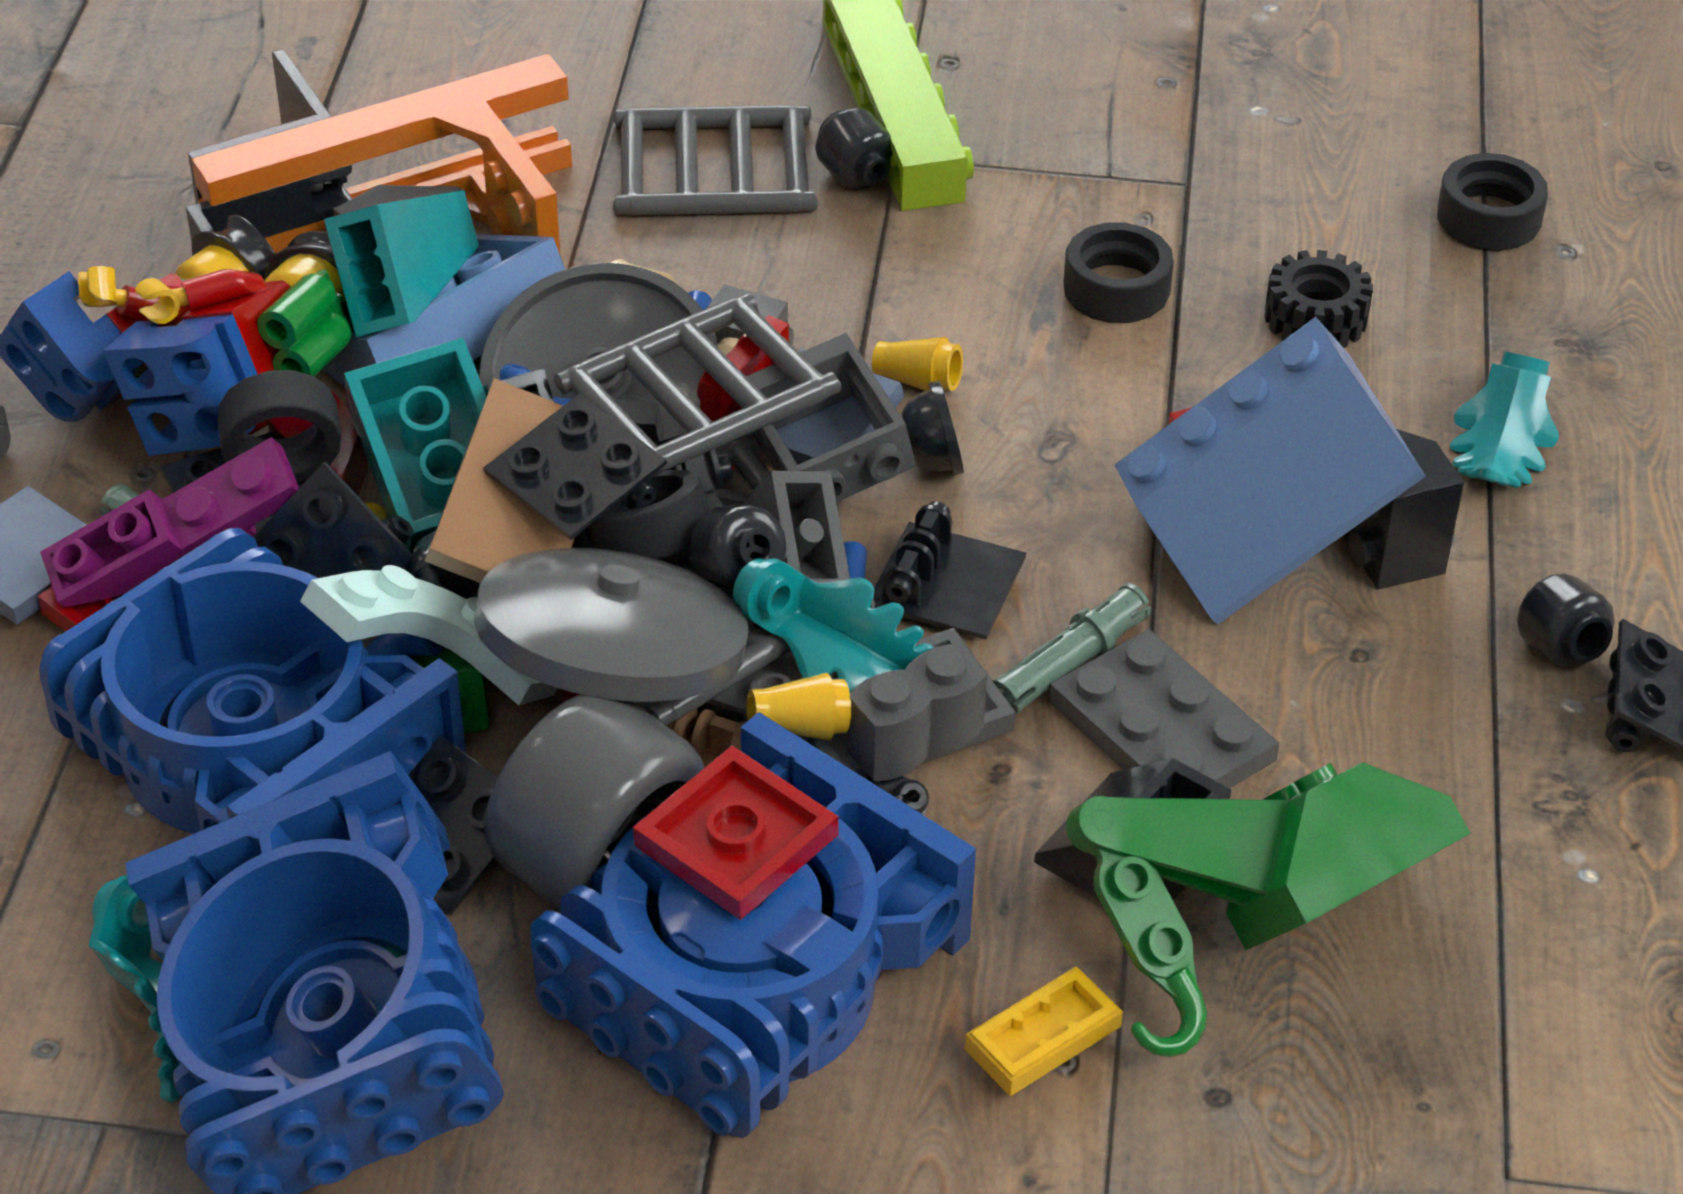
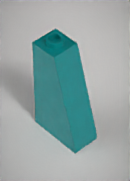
M464 190L377 204L324 219L356 337L415 322L479 247Z

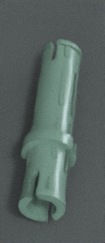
M1124 584L1097 607L1090 611L1089 608H1083L1071 617L1070 625L1063 632L1032 652L1011 670L995 678L993 682L999 690L1003 689L1000 692L1016 712L1015 716L1031 704L1033 700L1050 689V683L1074 671L1095 655L1099 657L1115 648L1116 640L1122 634L1147 619L1151 615V607L1144 606L1137 611V609L1149 602L1145 593L1134 584Z

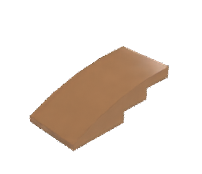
M496 378L493 379L454 479V484L440 517L425 562L481 583L490 570L508 559L535 551L572 547L574 538L572 540L567 538L484 471V467L563 407L562 405Z

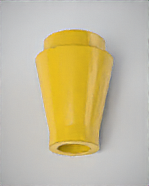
M947 337L899 342L879 341L875 345L872 355V371L877 375L924 391L929 390V383L938 380L943 391H955L962 376L963 351L959 344L950 343Z
M823 673L764 689H750L747 695V719L749 721L760 712L795 735L830 741L833 734L846 733L850 726L851 699L847 682L844 679H831L828 673Z

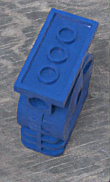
M230 528L214 535L196 549L161 569L121 597L109 602L102 609L71 629L53 638L45 647L39 665L40 680L50 722L54 729L64 737L75 739L78 748L83 753L93 759H100L101 765L115 776L124 775L132 795L150 814L174 828L192 834L389 751L393 753L409 775L440 735L466 753L458 671L440 658L426 668H423L406 655L370 656L367 649L363 647L362 639L346 642L300 602L311 580L318 578L307 572L283 566L278 555L266 547H258L255 538L240 528ZM167 718H168V728H167V727H164V724H165V721L167 720Z
M760 712L741 726V752L838 816L839 835L742 920H739L635 847L632 827L617 844L608 864H603L592 874V889L584 885H576L562 896L560 904L561 914L555 911H545L531 923L530 929L534 976L537 984L535 995L542 1008L555 1019H567L590 1036L596 1047L605 1055L612 1058L619 1056L643 1073L647 1082L657 1092L665 1096L674 1095L695 1110L706 1126L715 1133L723 1136L730 1134L739 1138L748 1136L758 1126L760 1108L773 1110L787 1099L790 1082L807 1078L810 1074L820 1070L842 1054L856 1039L870 1014L874 1001L875 981L879 978L881 970L919 968L939 948L953 956L970 940L976 858L975 847ZM658 916L660 931L665 944L654 932L650 923Z
M391 751L125 863L129 886L146 906L153 950L163 960L157 988L158 1018L165 1040L179 1063L178 1067L174 1070L173 1078L175 1089L182 1097L178 1107L179 1120L183 1130L189 1135L184 1147L186 1161L191 1170L215 1194H299L320 1184H332L343 1180L356 1169L390 1155L408 1153L417 1148L421 1142L459 1126H471L480 1123L502 1101L504 1095L502 1083L498 1072L492 1066L495 1058L489 1036L481 1027L485 1017L479 1000L477 980L473 968L458 944V937L453 925L433 899L448 876L443 852L451 848L446 829ZM381 946L394 948L405 955L396 958Z

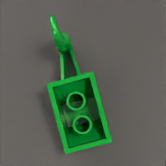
M1361 762L1340 774H1337L1332 763H1329L1263 798L1264 800L1095 796L1075 807L1067 817L1066 832L1069 840L1076 848L1095 855L1098 864L1094 873V888L1105 912L1135 967L1172 997L1180 1013L1181 1023L1178 1031L1167 1038L1152 1034L1141 1022L1133 1023L1131 1033L1140 1046L1154 1055L1164 1057L1183 1055L1198 1044L1206 1029L1207 1009L1203 994L1196 981L1193 940L1161 878L1227 900L1226 915L1245 950H1248L1318 918L1471 834L1451 796Z

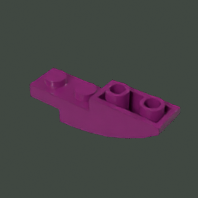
M270 437L164 499L159 498L149 489L40 551L57 602L63 607H69L124 595L161 569L196 549L214 535L230 528H240L254 537L257 534L254 525L276 513L299 489L283 447Z

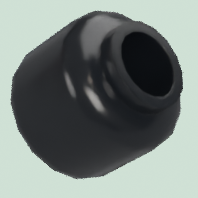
M856 107L838 110L830 114L819 128L815 145L818 160L844 188L852 190L868 188L882 182L891 170L890 160L893 155L891 136L872 113L866 109Z
M730 504L715 507L701 517L693 529L690 550L692 562L700 576L717 587L734 590L739 573L749 562L755 559L768 560L772 558L785 562L787 543L785 532L778 519L767 510L750 504Z
M1565 573L1550 575L1537 582L1526 593L1520 604L1517 617L1519 634L1525 642L1553 664L1566 668L1582 666L1600 657L1612 641L1615 623L1613 607L1606 598L1579 578Z

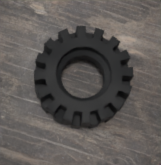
M1308 250L1298 252L1297 260L1289 254L1282 258L1281 265L1276 263L1272 267L1271 274H1269L1264 314L1265 322H1270L1269 329L1274 335L1282 332L1281 340L1283 341L1310 320L1317 317L1340 345L1345 348L1348 346L1349 339L1355 343L1361 338V333L1365 332L1367 328L1373 294V284H1370L1371 276L1369 273H1361L1362 265L1356 261L1346 265L1347 256L1337 253L1335 259L1327 258L1328 251L1318 250L1317 257H1310Z

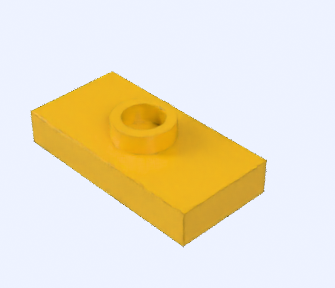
M1075 966L966 1033L964 1050L1011 1097L1119 1029L1122 1024L1123 1011Z

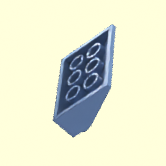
M476 234L479 247L415 322L356 337L350 317L347 319L351 330L350 342L322 370L345 387L344 373L461 337L465 340L472 360L483 354L490 331L506 307L528 287L547 276L565 270L554 238Z
M1317 317L1310 320L1115 464L1136 507L1210 618L1217 625L1426 477L1351 356Z

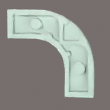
M386 565L381 571L362 570L313 579L300 600L302 604L346 642L386 633H407L429 639L446 647L474 666L518 705L554 696L558 690L556 687L539 682L515 670L486 647L475 627L474 616L477 597L465 599L449 590L417 579L406 570L397 566Z

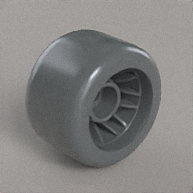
M579 694L566 700L541 719L524 737L503 767L492 789L486 808L484 828L487 846L495 860L502 867L561 911L562 896L576 885H584L592 889V874L603 864H608L613 851L625 834L637 822L651 813L703 770V761L691 744L632 701L609 700Z

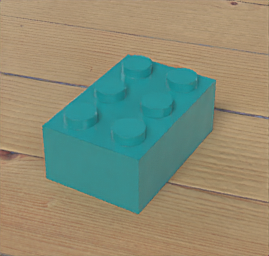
M463 337L344 373L347 407L389 519L391 520L394 516H400L407 520L413 528L414 533L410 537L411 546L408 548L411 553L416 543L422 537L436 531L440 517L454 484V479L487 397Z

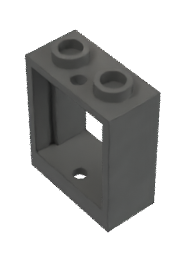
M847 333L800 352L820 374L824 375L828 372H833L841 383L840 392L820 403L752 432L775 471H831L836 503L916 467L906 423ZM776 364L746 376L767 398L796 386ZM853 396L875 431L797 465L777 429Z

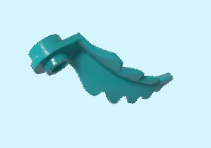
M1504 351L1501 363H1492L1487 384L1473 398L1457 408L1454 413V423L1468 430L1450 443L1451 450L1464 453L1456 457L1452 462L1456 468H1459L1458 472L1461 475L1518 488L1521 487V483H1532L1531 474L1527 469L1537 472L1545 469V461L1537 447H1554L1559 439L1558 430L1552 420L1545 398L1547 389L1552 381V377L1547 376L1550 362Z
M772 558L768 560L755 559L749 562L736 579L733 592L736 604L741 607L747 619L787 642L803 678L823 673L831 675L833 672H836L838 679H844L847 682L851 694L865 680L884 672L905 670L909 663L917 656L933 649V646L927 643L915 646L924 635V630L920 626L914 625L896 632V628L904 614V608L899 603L893 602L871 609L870 606L875 592L874 586L864 578L817 583L789 564Z
M127 875L105 883L97 892L92 907L94 926L88 946L95 952L108 974L137 996L151 1012V1015L148 1017V1024L151 1030L158 1033L159 1037L154 1044L153 1052L157 1058L162 1059V1064L157 1072L158 1079L161 1081L160 1098L174 1103L180 1098L175 1089L173 1078L174 1070L178 1067L179 1063L162 1033L157 1009V988L163 963L149 956L152 941L146 906L129 886Z

